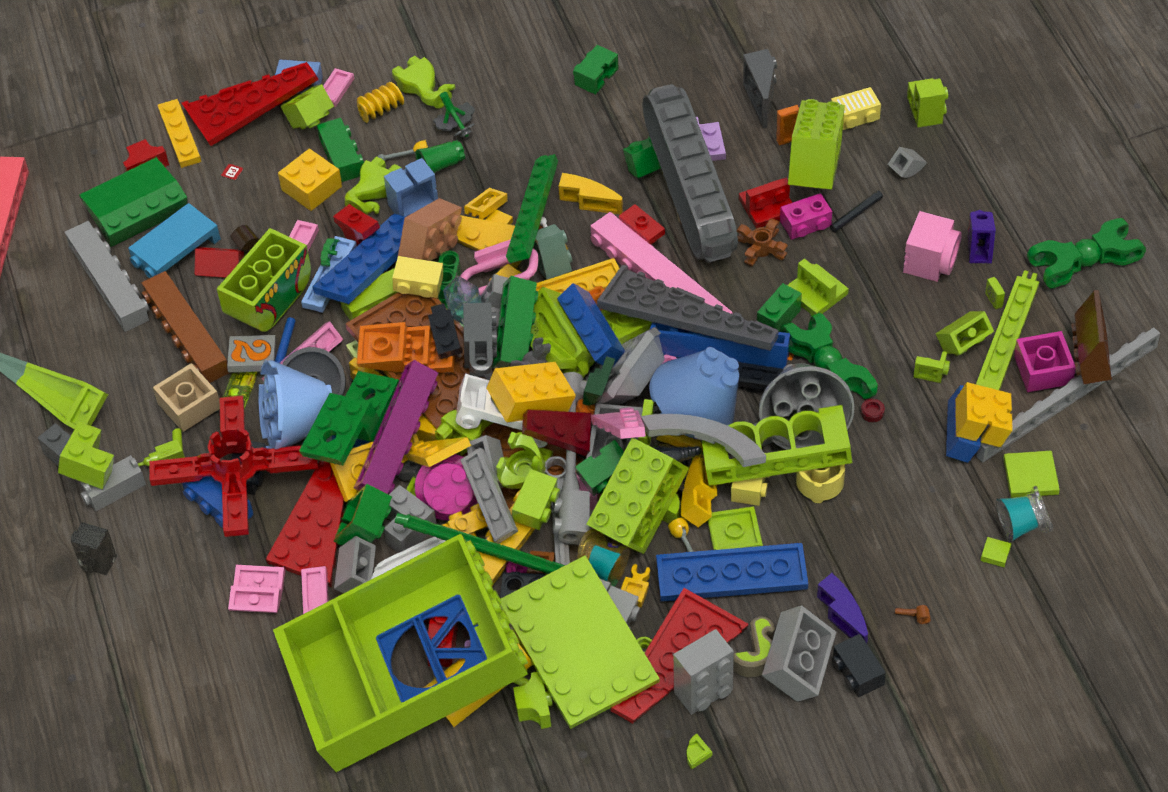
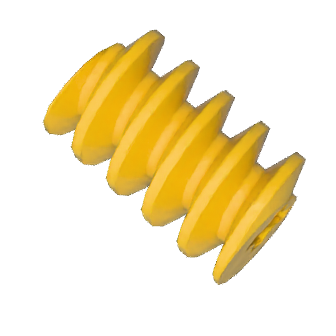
M388 82L386 86L382 85L378 89H373L371 93H365L364 97L359 96L356 101L357 108L363 121L368 123V115L372 119H376L375 112L380 116L383 115L382 108L386 112H390V104L396 109L398 107L397 101L401 105L404 104V97L394 83Z

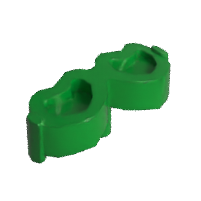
M328 238L326 240L323 251H321V266L330 267V255H337L335 248L339 239Z

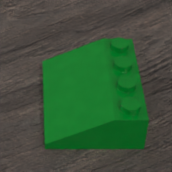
M157 157L79 194L80 199L110 247L164 222L188 204L187 196L181 186Z

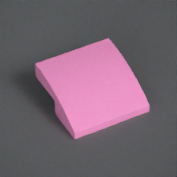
M236 565L234 585L231 586L228 610L278 613L284 586L285 568Z

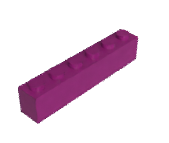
M416 360L411 361L405 366L354 486L356 490L360 491L366 484H369L388 495L393 491L395 475L397 476L403 468L404 463L401 462L403 456L409 452L412 446L410 439L420 427L421 422L418 420L421 414H424L428 408V396L434 392L438 382L435 380L438 372Z

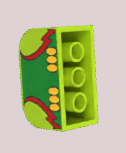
M269 228L218 286L217 293L223 313L262 332L270 330L301 295L309 281L311 264L307 245Z

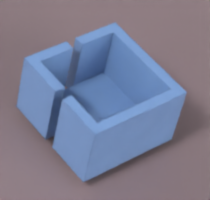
M422 158L405 166L404 170L400 168L384 176L388 206L395 214L407 217L438 199L437 190L435 189L437 188L435 174Z

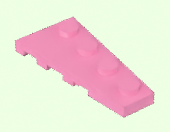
M632 407L619 409L620 412L591 415L592 425H597L600 429L604 428L606 432H611L612 435L620 439L645 436V427L639 411H634Z

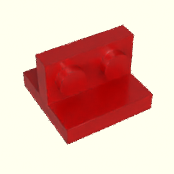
M787 177L739 193V201L756 229L765 227L771 218L780 222L781 207L793 203L790 199V185H788Z

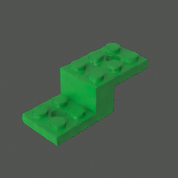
M358 371L346 396L329 393L299 450L301 455L343 466L357 439L373 442L399 379ZM372 393L375 394L374 397H372V398H370V399H368V400H365V398H366L369 394H372ZM336 435L334 440L326 442L330 436Z

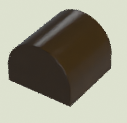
M248 225L237 227L230 235L238 248L247 252L260 240Z

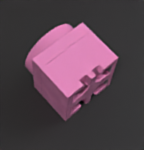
M919 211L906 242L903 273L938 282L941 273L950 275L961 242V232L953 230L954 220Z

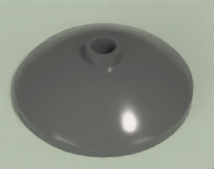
M307 347L293 352L282 363V365L323 381L325 385H330L333 394L344 395L346 388L345 371L340 361L332 353L317 347Z

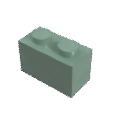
M555 224L539 229L533 246L538 253L539 271L547 280L572 271L570 265L572 256L565 245L568 242L564 230H560Z

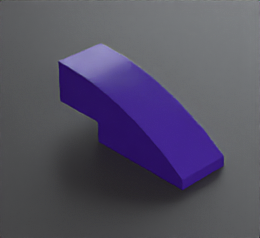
M831 573L818 584L817 598L828 606V619L849 638L860 634L867 643L868 631L858 604L845 585Z

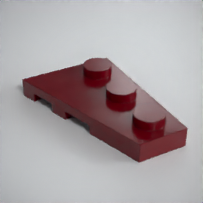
M527 410L523 414L522 434L586 456L590 452L591 413Z

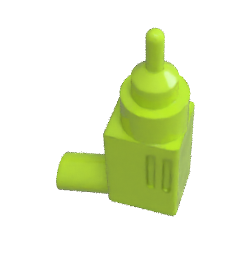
M174 429L172 431L173 441L155 447L156 451L148 454L149 456L144 458L143 462L138 463V466L145 465L149 467V461L185 458L181 429Z

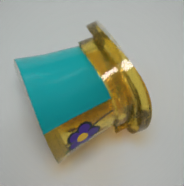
M591 529L583 535L580 541L577 559L586 555L599 579L611 583V586H615L625 571L630 548L609 543L600 531Z

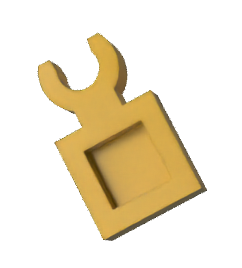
M634 564L631 569L632 578L625 577L621 590L638 596L637 607L642 608L649 589V582L647 581L650 578V568L647 567L643 574L637 573L638 566Z

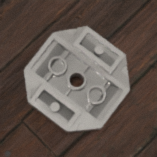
M655 327L621 344L625 352L612 368L603 395L598 403L620 405L640 395L655 370L665 360L659 339L661 333ZM596 362L583 380L587 381L590 372L594 373L595 368L602 369L603 365Z

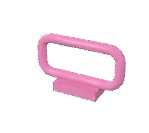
M511 239L475 252L474 258L478 264L466 269L459 277L457 292L462 300L478 298L486 288V286L466 291L467 281L471 276L503 267L507 263L512 264L506 258ZM532 249L527 270L515 275V277L529 280L534 276L538 268V253L535 249Z

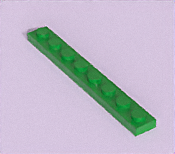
M555 154L550 156L543 155L535 160L507 250L506 258L509 263L528 259L531 256L558 164Z

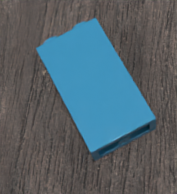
M188 203L128 248L131 256L130 262L135 268L142 269L148 278L154 277L169 269L207 239L213 244L221 240L218 226Z

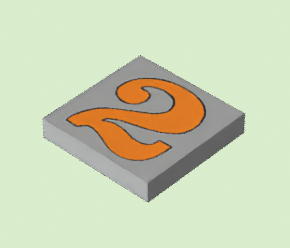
M275 335L230 336L228 372L261 371L265 360L275 361Z

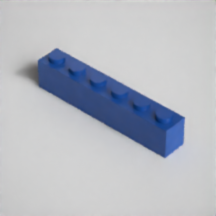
M652 322L650 329L655 327L661 333L659 339L663 355L681 358L704 351L708 347H713L729 358H734L737 362L782 369L787 365L790 333L779 332L778 339L770 351L680 328H673L660 323Z

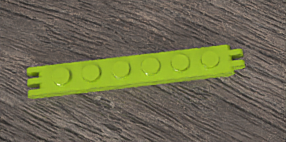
M1024 270L1022 277L1017 276L976 385L996 390L1001 389L1015 351L1016 340L1020 338L1040 282L1036 281L1037 273H1033L1031 279H1028L1029 271Z

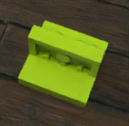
M806 259L798 263L797 278L788 284L789 287L802 293L801 307L811 315L816 313L823 314L848 295L849 288L817 263L815 265L811 264Z

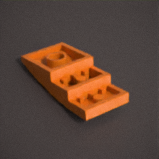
M405 322L360 326L357 353L358 367L403 372L408 363L416 360L438 373L454 372L455 355L439 359L430 325L407 327Z

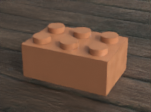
M438 198L405 217L398 256L432 261L443 252L454 248L458 241V236L456 235L462 220L460 216L462 207Z

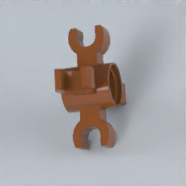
M771 218L766 228L760 227L754 231H751L746 225L741 224L737 229V232L740 233L737 236L738 241L742 243L747 242L752 245L745 252L747 258L744 263L753 266L758 257H766L770 253L779 260H783L786 257L787 252H785V249L788 245L781 241L776 242L772 240L779 232V229L776 228L779 221Z

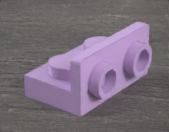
M719 122L699 124L712 161L726 159Z

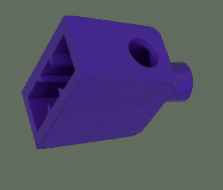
M977 210L970 213L968 227L969 263H992L996 231L992 212ZM978 239L983 240L985 244L983 246H978Z

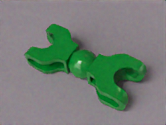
M1117 218L1104 222L1100 231L1092 235V239H1081L1075 245L1072 241L1060 243L1053 240L1035 244L1030 247L1027 259L1035 267L1050 266L1044 272L1043 281L1047 287L1055 288L1068 284L1072 279V275L1081 271V266L1091 267L1098 261L1100 264L1109 262L1116 265H1128L1143 258L1146 247L1139 239L1125 240L1129 225L1125 219Z
M822 313L811 315L808 324L809 330L800 329L794 323H787L781 326L780 332L790 333V353L805 357L810 363L814 362L816 367L827 369L837 374L845 381L850 391L857 392L864 399L871 398L877 394V382L869 370L863 366L850 363L847 358L843 359L840 351L832 346L833 341L830 338L832 325Z

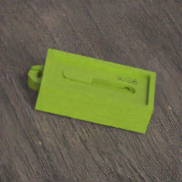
M542 287L538 291V299L533 310L536 313L534 324L531 327L533 339L541 337L553 339L577 360L575 368L562 369L561 372L563 374L576 372L584 378L588 374L589 368L595 363V360L557 298L561 293Z

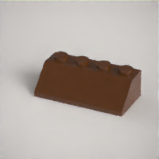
M1094 290L1076 311L1075 323H1071L1076 361L1075 368L1077 376L1082 375L1083 385L1112 380L1106 324L1099 290Z

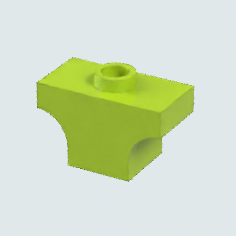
M533 672L528 683L523 686L513 687L519 722L526 720L535 721L540 725L541 729L551 727V719L548 706H552V698L549 691H545L544 683L538 672Z

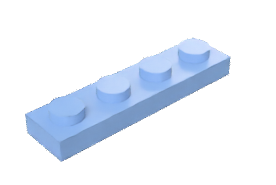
M335 236L334 239H339L335 248L337 255H330V267L320 265L301 301L302 308L324 312L330 298L314 294L312 286L357 247L356 241Z

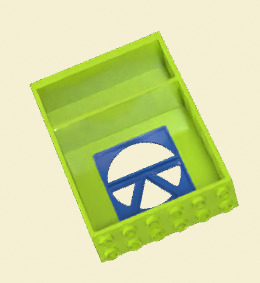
M462 534L273 629L316 750L335 772L528 675L524 666L528 661L523 651L517 645L519 643L513 629H510V620L500 606L502 604L500 597L491 586L493 581L489 573L485 572L483 567L485 563L480 553L476 551L472 541L466 542ZM433 617H448L431 640L424 620ZM456 622H461L467 628L471 640L470 648H437ZM413 625L438 682L431 687L415 688L407 686L395 677L392 670L391 658L394 647L400 637ZM439 659H465L466 661L457 673L447 678Z

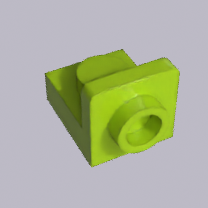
M942 352L940 361L917 356L913 378L941 383L943 374L948 375L950 361H946L947 352Z

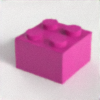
M1062 331L1016 340L1014 358L1027 392L1066 386L1074 378L1075 364Z

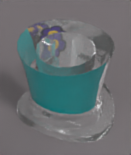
M1037 485L1033 486L1031 493L1026 494V496L996 499L997 513L1006 537L1010 542L1034 529L1044 533L1053 531L1052 522Z

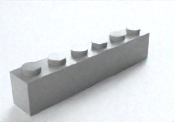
M87 221L65 231L69 247L124 332L149 321L147 311L150 309L144 298H139L140 294L136 285L129 283L130 278L126 270L121 271V265L116 255L111 256V249L106 241L102 242V236L98 228H93L90 222Z

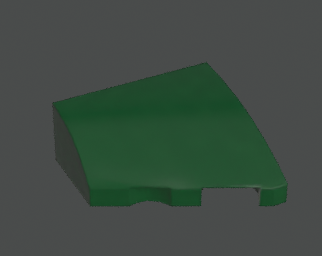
M606 356L602 369L595 368L594 373L590 372L583 393V405L590 406L600 401L615 363L614 358Z

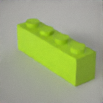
M395 268L381 274L349 304L341 302L342 310L350 321L398 293L393 291L392 277Z

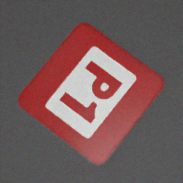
M228 164L221 176L236 180L243 168Z

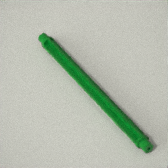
M397 513L394 523L403 525V528L428 534L445 541L462 534L466 542L472 541L476 551L543 573L550 574L565 566L432 523L410 514Z

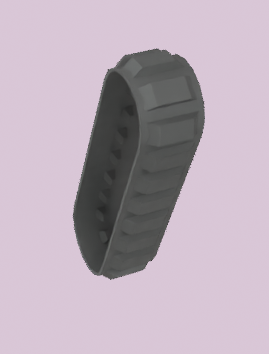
M673 84L653 88L649 91L648 95L643 97L642 107L645 125L691 251L696 259L704 260L707 263L730 257L738 245L735 221L687 93L682 87H676Z

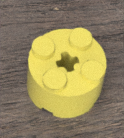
M845 464L796 472V484L799 491L814 503H822L824 500L834 498L844 487Z

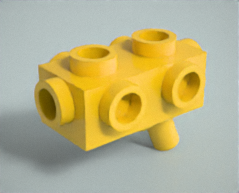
M479 504L470 507L471 512L463 515L460 511L449 516L450 521L442 525L476 536L477 531L488 527Z

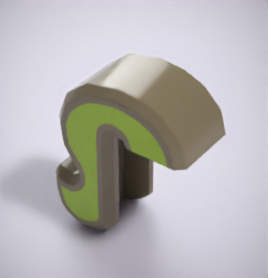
M758 616L750 622L753 652L734 653L733 671L741 676L757 677L763 673L775 634L772 620L764 616Z

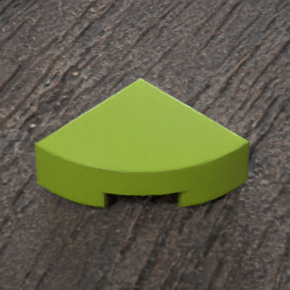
M695 734L690 739L687 747V762L691 769L712 757V751L698 734Z

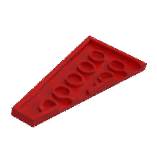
M305 62L283 69L280 74L274 76L268 74L262 76V80L256 82L249 80L221 89L218 94L209 97L203 95L197 101L191 103L184 101L181 104L208 144L213 146L319 79L309 64Z
M320 460L318 469H315L270 550L266 561L267 564L275 567H284L286 571L302 576L301 569L325 566L327 568L328 586L332 587L333 568H335V556L338 546L333 541L342 522L344 498L329 462Z
M683 588L645 651L646 657L660 678L659 683L613 706L611 712L633 724L674 690V653L715 629L729 644L746 630L749 624Z

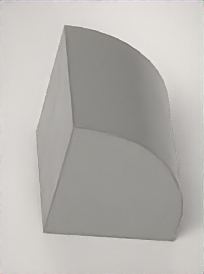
M899 147L887 165L901 177L908 178L918 173L927 162L914 150Z

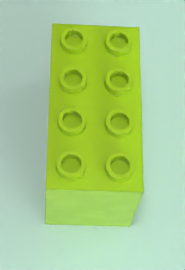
M815 99L801 101L792 134L788 185L823 189L833 188L841 153L845 105L835 101L823 103Z
M631 438L586 525L645 554L689 468L672 457L635 438Z

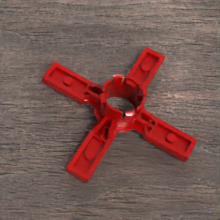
M243 395L220 398V433L216 431L210 436L211 440H209L208 444L209 453L200 454L195 457L149 461L151 486L200 481L205 476H212L216 481L221 482L223 532L225 537L249 535L246 481L253 477L256 471L266 470L269 473L318 469V460L302 456L299 452L301 446L282 447L280 449L253 448L249 433L245 430ZM230 453H243V455L240 456V461L238 458L233 460H220L222 457Z

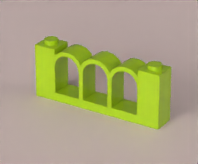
M842 405L819 408V413L802 411L792 416L789 421L783 417L770 416L762 419L756 426L745 421L728 425L750 438L761 450L764 440L771 436H782L789 441L791 448L789 450L764 453L766 455V463L743 467L736 458L729 459L728 452L723 445L717 442L712 444L702 440L709 486L852 463L851 447ZM813 430L822 435L824 444L796 448L795 438L803 431Z

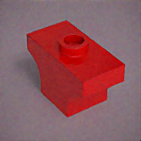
M144 139L126 147L129 158L123 162L125 172L156 157L164 167L169 166L167 154L163 146H151Z
M350 204L333 216L334 222L342 229L345 238L356 241L357 246L380 228L377 220Z
M636 204L619 215V219L650 245L665 235V228Z

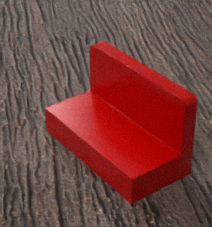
M208 247L195 249V275L227 277L239 264V260L244 258V251Z

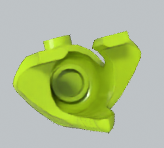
M511 432L508 439L509 447L511 449L520 447L524 450L514 453L509 458L500 457L496 466L497 477L503 487L521 489L530 469L545 474V460L532 437L524 435L522 432Z

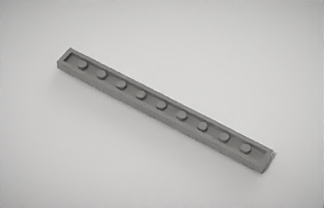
M1155 328L1148 332H1142L1134 341L1124 344L1113 355L1109 354L1112 377L1157 348L1160 332ZM1082 375L1078 378H1072L1063 388L1054 390L1043 401H1037L1025 413H1019L1012 421L1011 434L1001 447L981 443L976 457L982 463L1105 381L1083 385Z

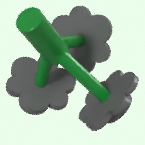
M441 93L440 98L446 108L445 115H438L437 118H434L433 123L436 124V128L442 131H452V129H456L459 126L461 131L454 134V137L458 135L461 138L468 137L472 132L470 128L475 124L472 123L467 127H464V125L472 120L475 108L468 102L455 107L448 93Z

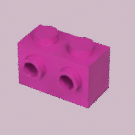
M820 193L782 206L780 209V222L792 240L830 227L832 224V210Z

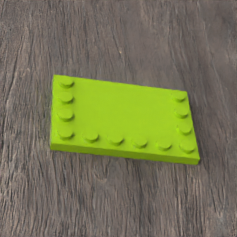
M586 555L500 599L502 602L500 606L506 612L511 628L531 659L532 664L570 729L659 683L660 678Z

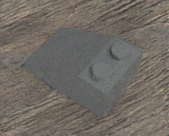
M768 49L743 54V86L763 128L768 126L774 84L777 82L774 69H777V62L774 56L771 57Z

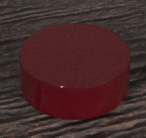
M868 399L862 403L861 416L864 420L878 422L884 417L885 407L881 401Z

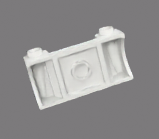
M465 374L459 389L456 414L458 425L465 429H473L479 426L481 419L522 430L523 420L508 423L504 420L486 389L489 380ZM533 438L538 448L547 445V442Z

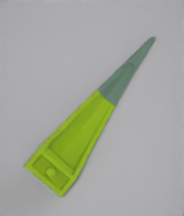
M0 353V372L27 392L60 421L73 429L76 428L78 422L90 426L93 424L109 394L86 382Z

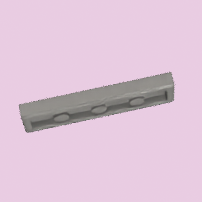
M479 447L462 458L461 462L493 540L499 544L517 533L518 530L484 449Z

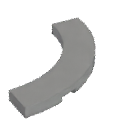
M683 414L641 416L645 431L649 437L692 434L697 439L712 444L717 442L723 445L725 450L733 455L743 467L766 463V455L756 443L746 435L725 424Z

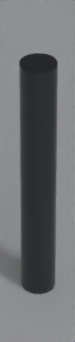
M879 190L832 223L830 229L833 232H837L883 198V194Z

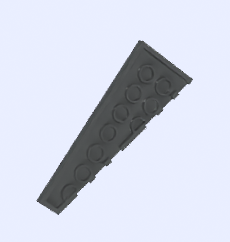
M623 264L597 300L599 309L771 351L778 339L779 330L758 321L744 320L742 314L737 312L730 314L723 311V306L709 305L700 296L678 287H667L664 281L660 279L653 281L646 278L645 273L641 271L638 273L628 270L627 265Z

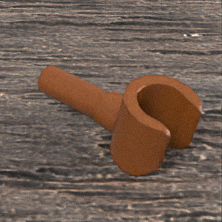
M925 605L917 606L916 609L895 608V614L916 616L919 624L930 623L929 609Z

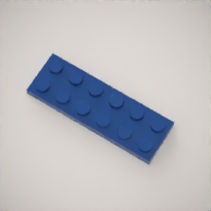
M399 214L390 216L379 226L378 230L363 240L312 286L314 294L346 304L352 302L397 261L405 216Z
M802 543L656 555L661 601L677 600L683 588L702 598L808 589Z

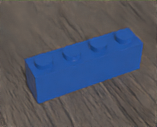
M572 283L557 298L595 362L603 365L607 356L615 359V366L624 354L625 349L590 293Z

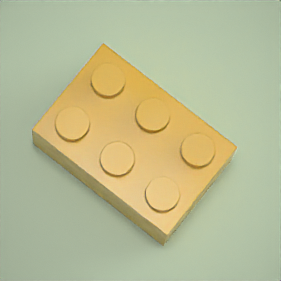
M556 362L495 368L486 388L506 423L522 421L523 414L527 410L568 412L576 397Z

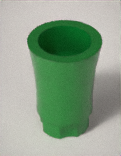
M457 140L428 148L416 149L415 151L416 161L422 158L433 173L465 159L464 148Z

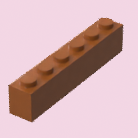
M164 271L141 282L144 290L141 292L142 298L145 299L147 304H151V310L155 318L162 320L161 325L166 334L170 333L172 335L171 340L177 349L181 348L184 361L187 364L192 363L209 383L229 374L225 356L167 272Z

